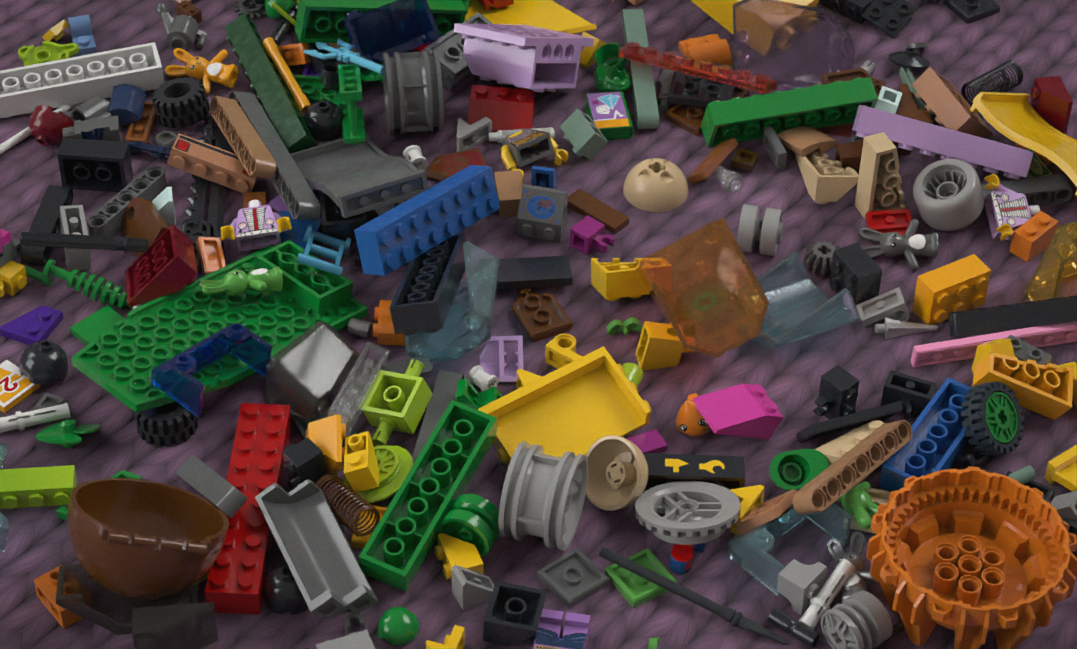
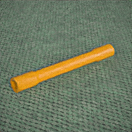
M268 37L263 40L262 45L273 60L294 97V101L301 114L304 115L311 104L283 59L276 42L272 37Z

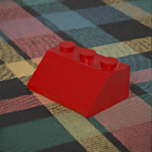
M472 85L467 124L472 125L482 118L488 117L492 120V133L499 130L532 129L535 112V91L525 88Z

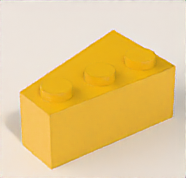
M591 258V285L609 301H617L621 297L640 298L646 294L659 296L663 292L671 291L672 265L664 258H634V262H620V258H613V262H598V258Z

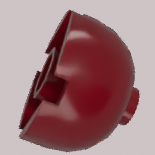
M39 105L35 107L29 120V128L32 135L43 146L61 144L63 128L73 127L74 122L60 110L57 114L51 111L53 107Z

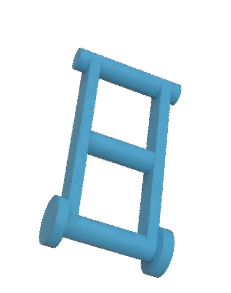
M308 224L303 242H306L307 245L304 254H298L296 262L341 276L344 268L339 266L342 255L346 256L351 238L347 237L346 241L313 231V226ZM312 241L338 248V252L313 244ZM310 252L334 260L335 264L308 256Z

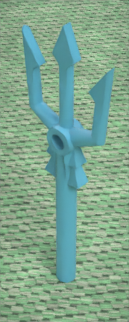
M337 39V46L343 47L337 49L328 46L327 43L316 42L319 50L324 49L331 52L328 54L319 53L317 50H303L305 54L324 60L337 58V60L344 61L345 63L352 62L379 74H386L385 66L362 58L359 53H353L354 46L340 39Z

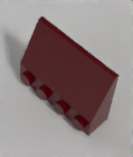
M174 224L148 247L147 252H143L125 270L127 302L130 307L180 291L186 285L190 286L197 279L198 270L193 241Z

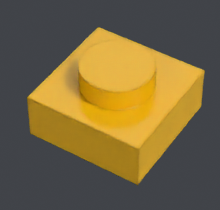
M62 20L45 33L42 38L45 41L53 39L58 41L65 35L64 30L69 26L68 23Z

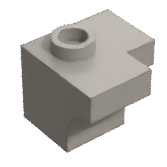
M793 559L778 574L777 592L784 595L790 601L793 611L802 615L808 609L810 600L817 596L819 590L825 584L827 566L819 561L813 565H805Z

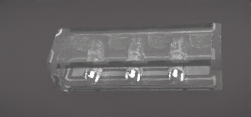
M368 341L328 410L327 417L341 415L342 424H346L345 437L350 435L360 417L361 409L381 370L385 371L390 350Z

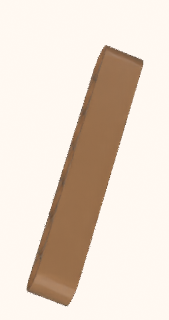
M214 96L210 103V113L248 175L272 179L276 172V162L235 99Z
M900 420L885 423L869 434L793 496L795 511L803 515L821 512L828 508L911 440L912 428L909 422Z

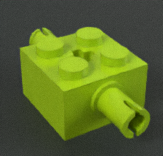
M412 359L405 374L381 370L361 409L371 426L378 427L372 437V443L375 446L386 445L392 431L414 434L433 395L424 378L419 377L425 367L422 362Z

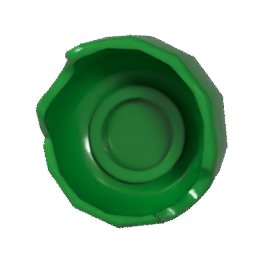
M607 43L601 46L594 55L597 66L615 65L621 71L627 64L626 52L618 43Z
M400 606L388 609L383 613L378 623V637L386 639L391 646L406 645L412 642L419 632L417 616L410 610Z

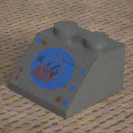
M524 184L517 216V235L561 242L567 226L568 191Z

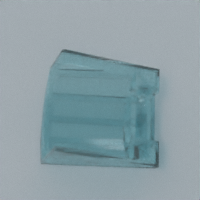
M797 251L792 252L738 291L745 308L743 320H739L740 326L758 344L768 350H775L861 320L850 291L843 289L831 299L825 296L809 279L800 254Z

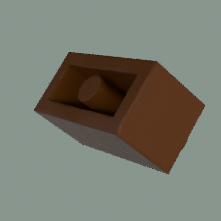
M187 0L176 4L178 16L188 15L194 18L197 23L202 22L201 10Z

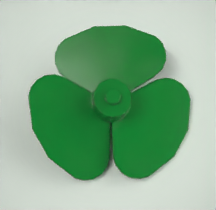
M68 419L43 429L36 435V439L72 448L82 441V438L76 434L95 432L101 429L100 424H85L74 428L76 420Z

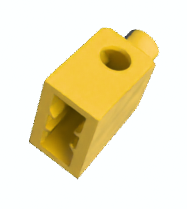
M644 321L635 353L639 367L642 371L677 366L682 353H693L694 340L692 338L684 339L678 325Z

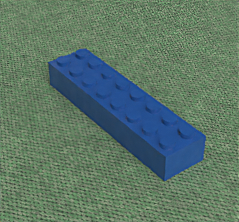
M470 165L355 229L363 273L385 276L500 209L492 166Z

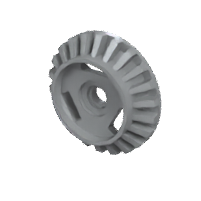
M700 481L670 482L652 487L643 492L636 500L635 516L642 526H645L657 538L663 541L682 545L701 544L718 538L725 529L730 528L731 524L738 521V517H740V500L732 491L716 484Z

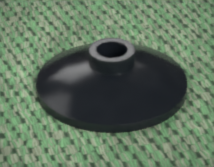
M906 48L905 51H896L889 54L891 62L905 68L926 69L930 65L929 60L917 54L918 50L914 48Z

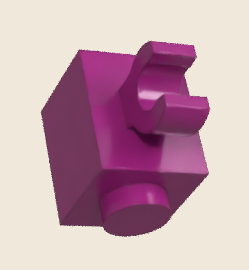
M588 215L570 229V246L586 255L596 248L606 253L607 244L613 247L615 239L611 235H604L605 225Z

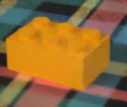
M973 254L919 275L917 277L912 311L925 324L935 325L947 320L948 313L979 308L985 304L991 270Z

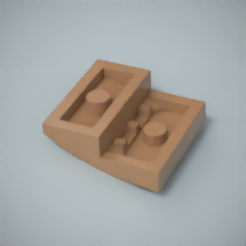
M810 126L795 127L777 134L784 147L802 157L813 151L823 154L838 144L837 140Z

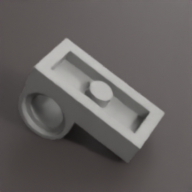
M899 287L856 305L864 327L885 317L906 322L910 317Z

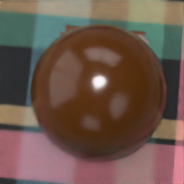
M103 478L79 484L71 492L67 512L69 540L74 554L84 570L103 587L120 595L136 599H155L174 595L200 580L217 560L223 548L229 526L225 513L212 502L199 495L171 485L131 478Z

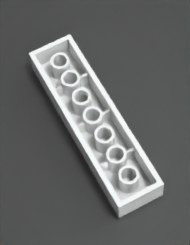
M153 42L0 71V118L29 114L39 105L57 108L83 103L95 96H100L103 99L111 98L113 87L120 84H131L143 91L155 90L165 83L156 44Z

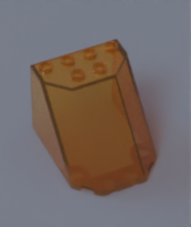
M725 218L714 220L633 264L643 284L684 348L718 358L724 352L733 350L746 343L750 338L753 339L760 335L769 301Z

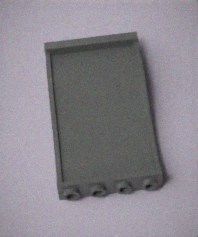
M365 132L366 141L357 145L344 143V140L340 139L290 154L310 188L327 194L340 208L344 218L407 200L429 189L426 172L423 169L418 170L412 163L402 157L390 156L382 152L370 140L368 132Z

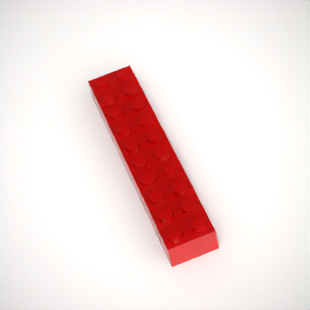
M241 403L226 481L244 494L248 500L232 518L227 516L229 526L226 539L217 560L209 570L205 595L208 612L260 615L264 595L263 584L268 571L273 533L255 497L274 483L282 487L285 470L283 453L285 452L284 448L289 446L292 428L290 405Z

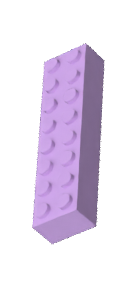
M859 105L852 130L857 131L856 136L864 138L885 132L892 143L893 141L899 143V148L913 151L914 147L920 149L919 153L934 157L935 153L941 154L940 159H960L973 168L977 169L978 165H982L983 171L998 174L999 170L1004 171L1003 176L1017 180L1020 179V176L1027 177L1034 153L1029 150L864 105Z

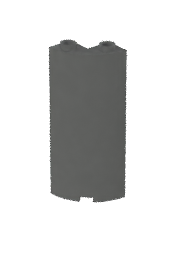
M307 479L289 493L277 483H274L255 497L313 614L325 618H335L337 613L346 612L347 616L368 609L379 602L322 490L314 482Z

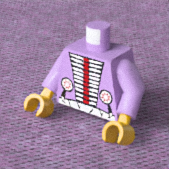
M991 174L984 178L988 182L985 185V189L991 190L985 198L984 207L992 238H1000L1001 241L1006 239L1012 242L1014 231L1036 215L1040 208L1038 205L1028 206L1024 194L1016 193L1000 184L998 176Z
M251 200L248 203V208L238 211V217L232 221L230 226L220 228L221 240H235L236 237L239 252L262 249L272 244L274 246L281 244L279 233L288 229L292 230L289 217H282L277 212H272L271 206H262L259 200Z

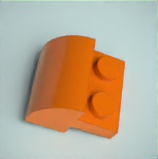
M709 34L679 41V49L686 60L732 65V57L727 40L720 39L718 34Z

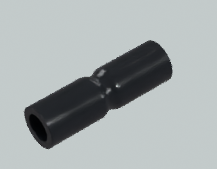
M774 608L768 616V622L786 633H791L793 637L812 648L820 639L818 632L797 622L794 618L777 608Z

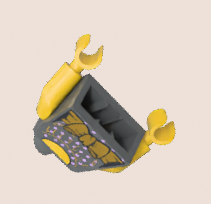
M527 128L512 135H507L502 139V161L508 171H521L523 183L524 172L521 169H517V167L521 168L552 153L555 154V165L561 166L562 160L567 163L568 152L564 149H558V144L553 140L549 132Z

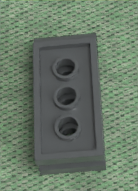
M479 12L463 22V24H493ZM454 29L424 49L427 50L428 54H432L433 49L438 50L442 85L449 91L473 75L463 55L465 38L461 37V33L454 32Z

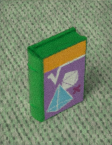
M623 91L586 94L587 103H585L587 114L592 118L606 140L633 137V122L629 115Z

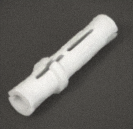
M68 403L24 413L17 411L15 415L1 417L0 433L15 429L22 431L25 430V427L70 418Z
M846 559L840 560L817 596L810 600V606L798 622L814 630L822 615L830 609L829 605L855 570V566Z

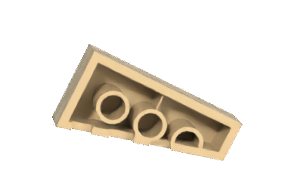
M885 132L866 136L863 141L855 207L864 219L866 212L906 209L903 204L904 194L900 185L902 180L898 171L900 167L897 148Z

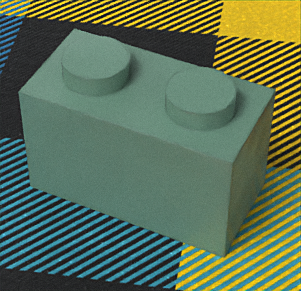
M578 108L560 126L565 133L563 137L568 143L573 145L572 150L579 157L584 156L591 160L608 143L592 118Z

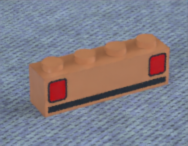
M180 133L174 142L167 162L169 166L241 193L252 192L258 177L248 175L236 154Z

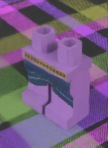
M543 609L533 649H586L590 634L591 615L567 612L563 638H561L564 612Z

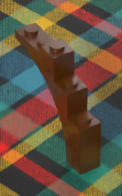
M899 84L898 91L902 92V96L898 105L899 111L897 115L934 125V120L929 116L927 109H920L919 105H916L914 93L910 91L908 84ZM864 139L837 144L835 161H840L842 163L841 167L844 169L850 167L859 173ZM893 141L897 148L898 156L910 155V150L899 148V143Z

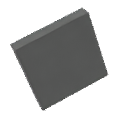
M578 548L537 571V578L568 609L605 588L610 583V578Z

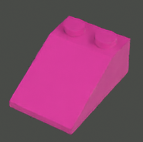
M742 383L695 397L692 400L715 434L770 439L784 418L779 412L777 405L766 394V390L758 384Z

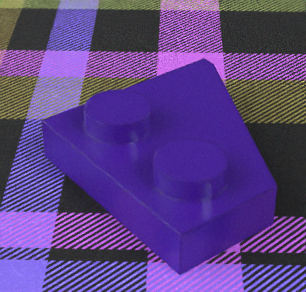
M42 305L0 326V336L28 345L46 340L64 319L63 312Z

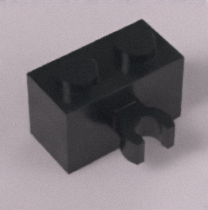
M839 365L823 374L820 381L819 396L814 402L817 404V408L813 412L820 417L825 416L829 420L855 413L859 380Z
M890 370L883 387L881 406L901 401L903 407L901 412L906 413L905 419H909L911 415L919 417L936 394L937 383Z
M308 437L296 445L290 444L284 448V469L288 474L289 480H287V483L291 490L307 479L316 484L321 477L327 475L323 452ZM326 481L321 488H323L328 483V481Z

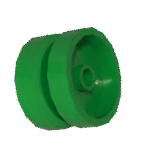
M460 495L455 499L449 512L439 523L438 532L439 534L443 533L475 545L482 559L489 553L494 541L500 535L499 510L489 500L479 495Z

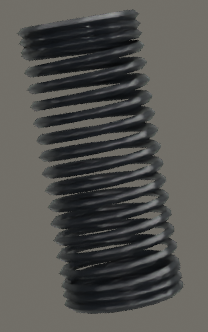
M1006 61L965 83L961 88V95L972 106L973 103L971 101L973 102L969 95L968 87L973 99L971 86L975 97L974 88L977 95L979 92H984V90L985 92H996L997 90V92L1005 93L1023 82L1022 69L1016 62Z

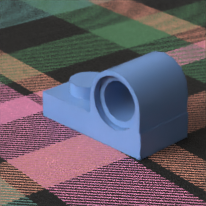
M89 14L68 18L72 42L76 43L79 47L76 57L97 53Z

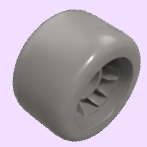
M944 159L928 165L918 174L913 185V196L921 218L928 226L939 231H956L967 227L980 216L984 208L985 195L979 176L971 165L962 160Z

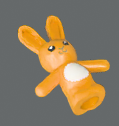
M176 48L173 51L176 59L187 64V66L168 65L165 67L166 74L171 77L188 76L197 80L203 79L202 84H204L206 95L211 91V81L231 89L234 87L239 75L236 65L221 63L228 56L227 50H221L209 62L204 57H194L184 49Z

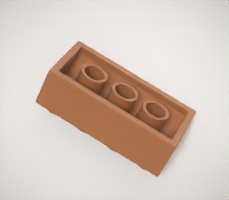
M931 67L912 84L917 91L915 93L917 98L923 103H927L925 108L932 115L936 114L935 120L942 127L981 138H988L993 135L992 131L978 114L970 111L971 106L955 86Z

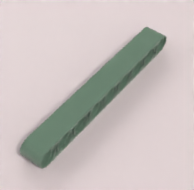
M622 9V28L629 77L632 80L630 85L637 130L659 129V111L643 9Z

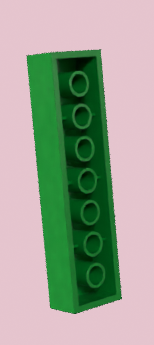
M299 0L295 32L300 43H337V39H340L348 44L418 45L424 43L430 45L453 30L455 23H463L467 10L462 0Z
M858 77L844 82L835 81L825 85L816 84L807 88L797 87L788 91H774L764 95L755 94L745 98L735 97L727 101L717 100L707 104L701 129L707 148L716 147L720 142L735 138L738 143L763 139L765 127L770 126L773 127L776 134H779L788 129L801 126H810L818 130L854 124L859 105L874 108L878 97L871 77Z
M451 400L359 555V564L365 575L407 592L437 539L439 523L449 512L455 499L465 491L496 437V417Z

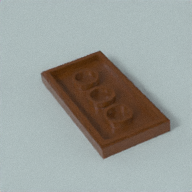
M736 84L733 98L749 97L750 91ZM675 105L665 113V120L696 136H700L703 133L701 123L706 108Z

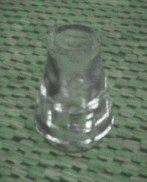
M718 166L714 170V177L726 192L736 193L742 188L743 180L739 173L725 169L722 166Z

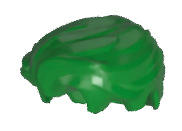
M601 65L594 72V83L601 93L626 92L630 88L632 80L625 69L620 71L615 65Z

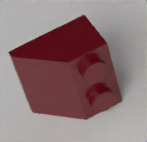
M1061 77L1035 78L1034 87H1031L1030 105L1048 124L1066 135L1073 101Z

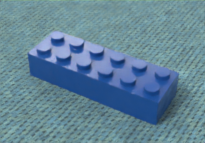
M947 377L911 426V440L890 456L882 466L880 488L889 492L900 490L904 487L905 479L911 476H926V474L953 467L957 455H961L969 444L970 436L966 437L964 434L967 428L966 426L962 427V421H965V418L961 417V411L965 409L961 406L962 402L966 401L964 399L965 394H968V390L972 387Z

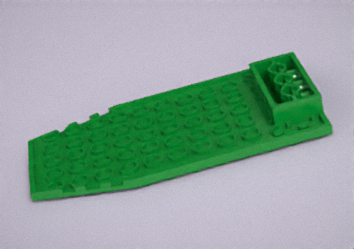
M288 240L277 246L272 244L199 278L202 280H220L232 270H242L248 274L251 270L260 268L271 270L273 267L278 266L282 270L283 275L281 292L271 291L269 295H264L260 291L247 290L239 296H230L225 292L207 295L202 292V288L198 285L199 279H197L190 286L186 285L180 291L159 297L127 313L125 320H119L114 324V328L111 331H104L99 335L97 342H90L72 357V365L137 413L228 387L348 326L351 318L361 319L367 316L368 308L352 298L353 281L344 275L338 276L296 262L298 254H304L305 250L291 240Z

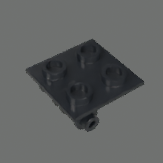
M873 0L862 14V17L893 38H896L906 23H910L913 14L918 8L907 0Z

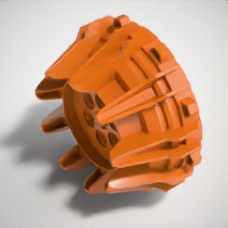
M969 466L962 470L947 469L926 474V476H911L905 479L903 488L891 491L888 503L878 506L877 514H874L871 524V531L876 533V535L869 539L866 554L867 559L871 561L870 576L880 583L889 609L896 613L899 612L907 636L917 646L923 645L928 640L936 624L955 630L954 649H979L982 644H985L988 631H994L998 649H1016L1038 627L1049 626L1053 606L1058 601L1062 602L1064 599L1072 596L1077 572V558L1072 552L1076 551L1077 538L1075 534L1068 532L1069 525L1061 519L1057 512L1058 510L1043 499V492L1037 488L1025 486L1005 475L985 472V470H981L979 467Z

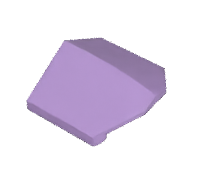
M522 335L490 336L480 355V366L489 375L497 376L499 383H516V370H524Z

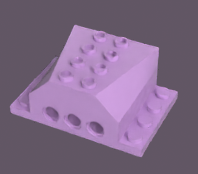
M455 23L454 32L461 33V37L465 38L463 55L472 74L480 76V80L492 81L493 79L497 80L499 84H512L514 87L532 89V91L556 92V89L576 88L581 50H584V47H593L594 38L522 24Z

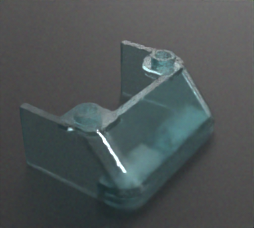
M835 503L831 504L824 511L803 515L798 514L792 504L778 518L745 533H738L731 538L727 546V555L778 596L780 594L777 592L778 574L784 569V565L768 553L773 549L774 541L808 518L845 546L848 544L852 516Z

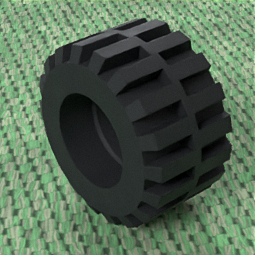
M185 77L167 81L156 88L152 94V101L158 121L164 127H189L199 123L209 114L210 106L204 84L195 78Z
M194 396L158 406L156 414L151 417H145V410L137 413L134 411L138 434H140L142 440L146 439V443L150 445L155 443V446L161 447L162 444L170 447L174 443L176 445L181 444L182 440L187 441L190 439V435H194L196 428H198Z

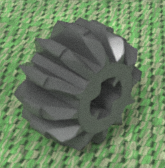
M825 240L821 243L815 241L814 244H809L804 254V264L807 266V270L813 271L814 275L821 274L822 277L825 274L831 275L833 252L840 249V246H834L833 242L826 243Z

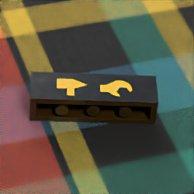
M644 454L648 465V481L644 492L661 484L678 481L707 482L729 490L743 488L745 485L744 456Z

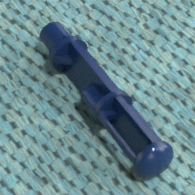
M139 141L129 142V148L132 153L137 154L139 150L150 152L152 157L168 160L164 158L165 156H170V152H166V149H172Z

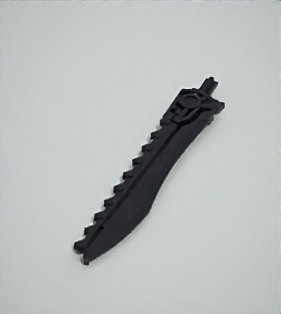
M211 113L205 116L203 121L207 125L201 129L205 136L201 137L199 141L210 145L216 143L215 147L235 154L219 126L217 134H213L215 120ZM192 174V178L196 182L192 183L189 189L194 194L187 198V201L192 206L185 210L189 218L185 219L182 223L181 232L193 241L198 273H202L196 241L198 237H210V231L214 234L215 238L221 239L220 228L224 226L225 201L228 187L215 182L211 183L208 219L206 222L204 220L208 180ZM221 240L222 249H223V254H224V259H225V258H226V254H225V250H224V240Z

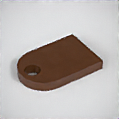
M136 197L128 203L122 219V232L124 237L128 235L129 238L148 239L149 247L169 227L150 200ZM134 252V253L136 254L137 257H139L143 252Z

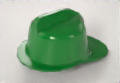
M815 449L785 451L777 454L772 459L769 465V474L772 481L778 487L784 490H800L827 469L829 463L827 458Z

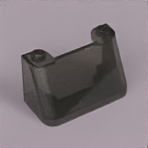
M319 321L270 359L266 369L265 401L276 405H290L291 413L313 422L327 412L329 406L327 402L328 395L349 379L348 377L351 374L354 375L352 380L355 381L360 379L366 372L371 371L370 364L362 358V362L358 365L361 355L331 325Z

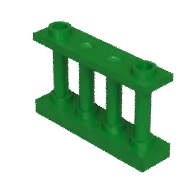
M357 64L338 65L340 101H345L348 109H342L345 116L342 119L344 143L357 145L366 141L363 108H356L358 100H363L360 66Z

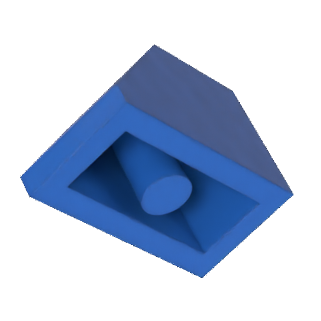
M532 166L531 185L557 189L558 171L554 168Z

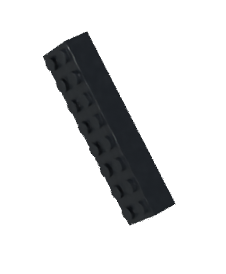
M465 233L455 234L410 261L389 307L395 334L410 336L420 331L434 333L443 329L470 259Z

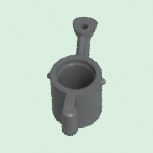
M157 4L156 13L161 16L167 35V45L172 50L181 48L187 52L190 51L196 37L198 38L196 47L198 49L204 48L207 35L199 30L198 23L194 18L188 15H179L172 18L165 4Z
M95 96L74 107L72 111L65 113L73 122L74 120H81L82 122L89 119L112 117L108 112L109 101L100 96Z

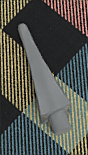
M887 317L884 318V324H875V333H884L885 340L913 333L936 331L938 329L936 325L912 323Z

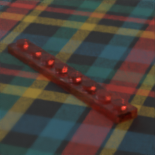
M635 42L627 43V45L619 48L618 57L764 94L776 89L777 80L770 79L767 75L750 74L748 70H734L728 65H713L711 61H697L691 56L681 57L677 56L675 52H661L655 47L645 48Z

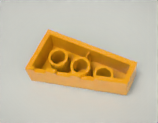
M990 352L974 365L973 386L989 382H1002L1003 385L1009 386V390L1015 392L1014 397H1018L1020 401L1017 405L1056 420L1072 408L1074 368L1067 366L1064 369L1057 368L1056 364L1051 363L1041 365L1037 364L1035 360L1020 361L1017 357Z

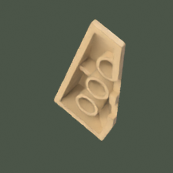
M813 151L802 157L794 152L808 194L818 204L838 201L858 183L859 175L854 169L850 167L844 169L841 167L842 163L840 161L829 160V155L825 153L820 154Z

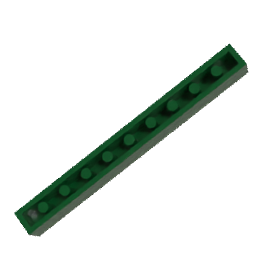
M244 13L224 27L228 34L226 39L233 46L232 51L240 58L238 63L246 70L244 75L252 82L250 87L258 94L256 96L258 102L264 107V112L290 154L318 146L273 60L263 47V39L258 29Z

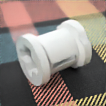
M411 145L403 151L404 159L412 163L418 170H425L427 168L428 162L422 156L419 146Z
M480 365L474 366L468 373L467 380L482 391L492 387L497 388L498 377L489 375Z

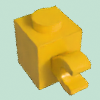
M10 260L0 268V298L5 293L14 296L27 285L24 265Z

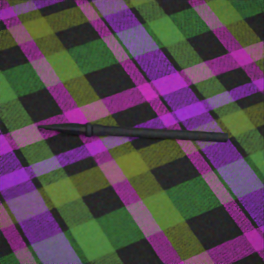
M602 547L599 553L600 557L720 616L729 623L732 622V625L735 627L740 626L749 632L787 645L786 641L755 621L744 617L741 612L736 613V610L724 607L606 547Z

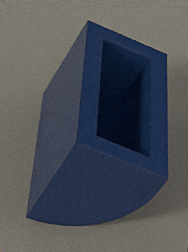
M120 84L113 87L108 112L112 116H118L120 127L141 120L146 98L145 92L131 84Z

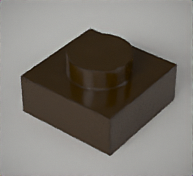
M739 148L732 159L731 167L752 173L759 161L760 153Z

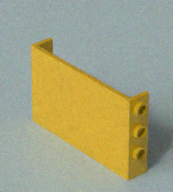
M604 346L478 409L497 418V435L492 443L497 449L496 453L502 463L505 462L508 467L517 446L521 442H528L531 447L534 444L541 445L544 449V454L562 457L566 451L573 452L575 457L578 454L586 455L589 448L602 437L609 435L624 437L648 425L651 414L649 403L646 400H642L636 385L632 381L629 382L623 367L619 363L616 364Z

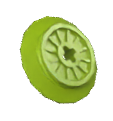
M390 445L374 447L379 466V487L358 492L368 503L387 499L397 493L413 466V458L406 449ZM345 476L344 483H346L347 485H349L350 488H352Z

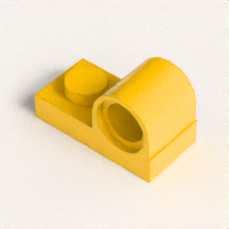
M559 334L545 345V363L557 369L583 357L576 353V339L570 334Z

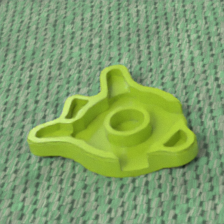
M42 41V46L35 48L34 45L21 47L18 50V56L23 61L24 66L70 58L79 52V47L76 43L61 45L55 42Z

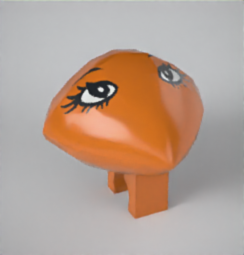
M697 393L688 395L687 401L682 404L676 417V428L690 437H699L711 430L696 408L695 402L692 401L695 397H698Z

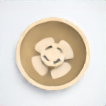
M651 158L641 161L630 170L625 178L623 193L627 201L639 209L650 212H665L673 210L685 202L688 196V184L683 172L674 163L661 158Z
M609 435L600 438L589 448L586 453L588 458L586 495L589 500L598 508L609 511L620 510L633 504L644 492L648 481L647 461L639 447L626 438Z

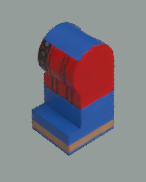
M708 542L692 545L674 544L670 553L669 567L671 571L679 575L688 573L691 570L692 559L696 551L704 553Z

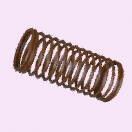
M328 474L321 477L316 482V485L319 486L325 480L320 485V489L326 481L335 479L328 482L323 487L322 492L330 483L336 482L326 490L324 496H326L331 487L338 484L329 492L326 498L336 519L357 536L363 537L371 534L380 521L379 511L336 475ZM338 488V490L329 499L331 493ZM341 494H343V495L341 496V498L336 502L337 498H338ZM368 510L366 518L361 523L354 525L364 517L366 511ZM370 510H371L372 513H371V517H370V519L368 520V522H367L365 525H363V526H361V527H359V528H354V527H357V526L361 525L363 522L366 521V519L368 518V516H369V514H370ZM364 511L363 515L357 521H355L356 518L361 514V512ZM373 513L375 514L374 520L372 521L371 525H369V526H368L366 529H364V530L356 531V530H360V529L364 528V527L370 522V520L372 519ZM375 522L374 526H373L369 531H367V532H365V533H362V532L368 530V529L373 525V523Z

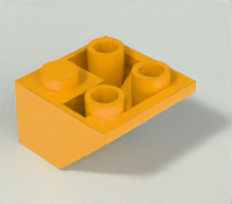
M333 415L310 422L306 430V438L308 437L323 452L327 475L334 474L337 476L338 471L343 469L345 447H342L346 436V424H342L341 415Z

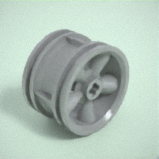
M521 442L512 456L503 485L499 508L500 535L505 538L512 536L514 540L522 541L526 535L544 538L546 547L554 548L557 545L559 550L566 551L575 536L584 505L588 481L587 456L578 454L575 457L573 452L566 451L562 457L544 454V449L541 445L534 444L531 447L530 443Z

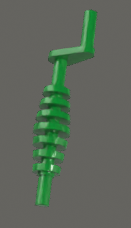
M49 259L46 263L43 273L24 265L26 276L45 283L46 286L50 287L54 281V276L66 280L68 287L73 288L75 286V291L79 293L83 291L85 297L89 298L91 296V300L95 302L100 299V303L106 304L109 301V306L115 307L118 303L119 309H124L127 306L130 307L127 302L126 290L122 293V287L117 285L114 288L115 284L111 281L107 282V279L104 277L98 279V276L91 274L89 277V273L82 272L80 274V270L77 269L71 272L55 266L56 261Z

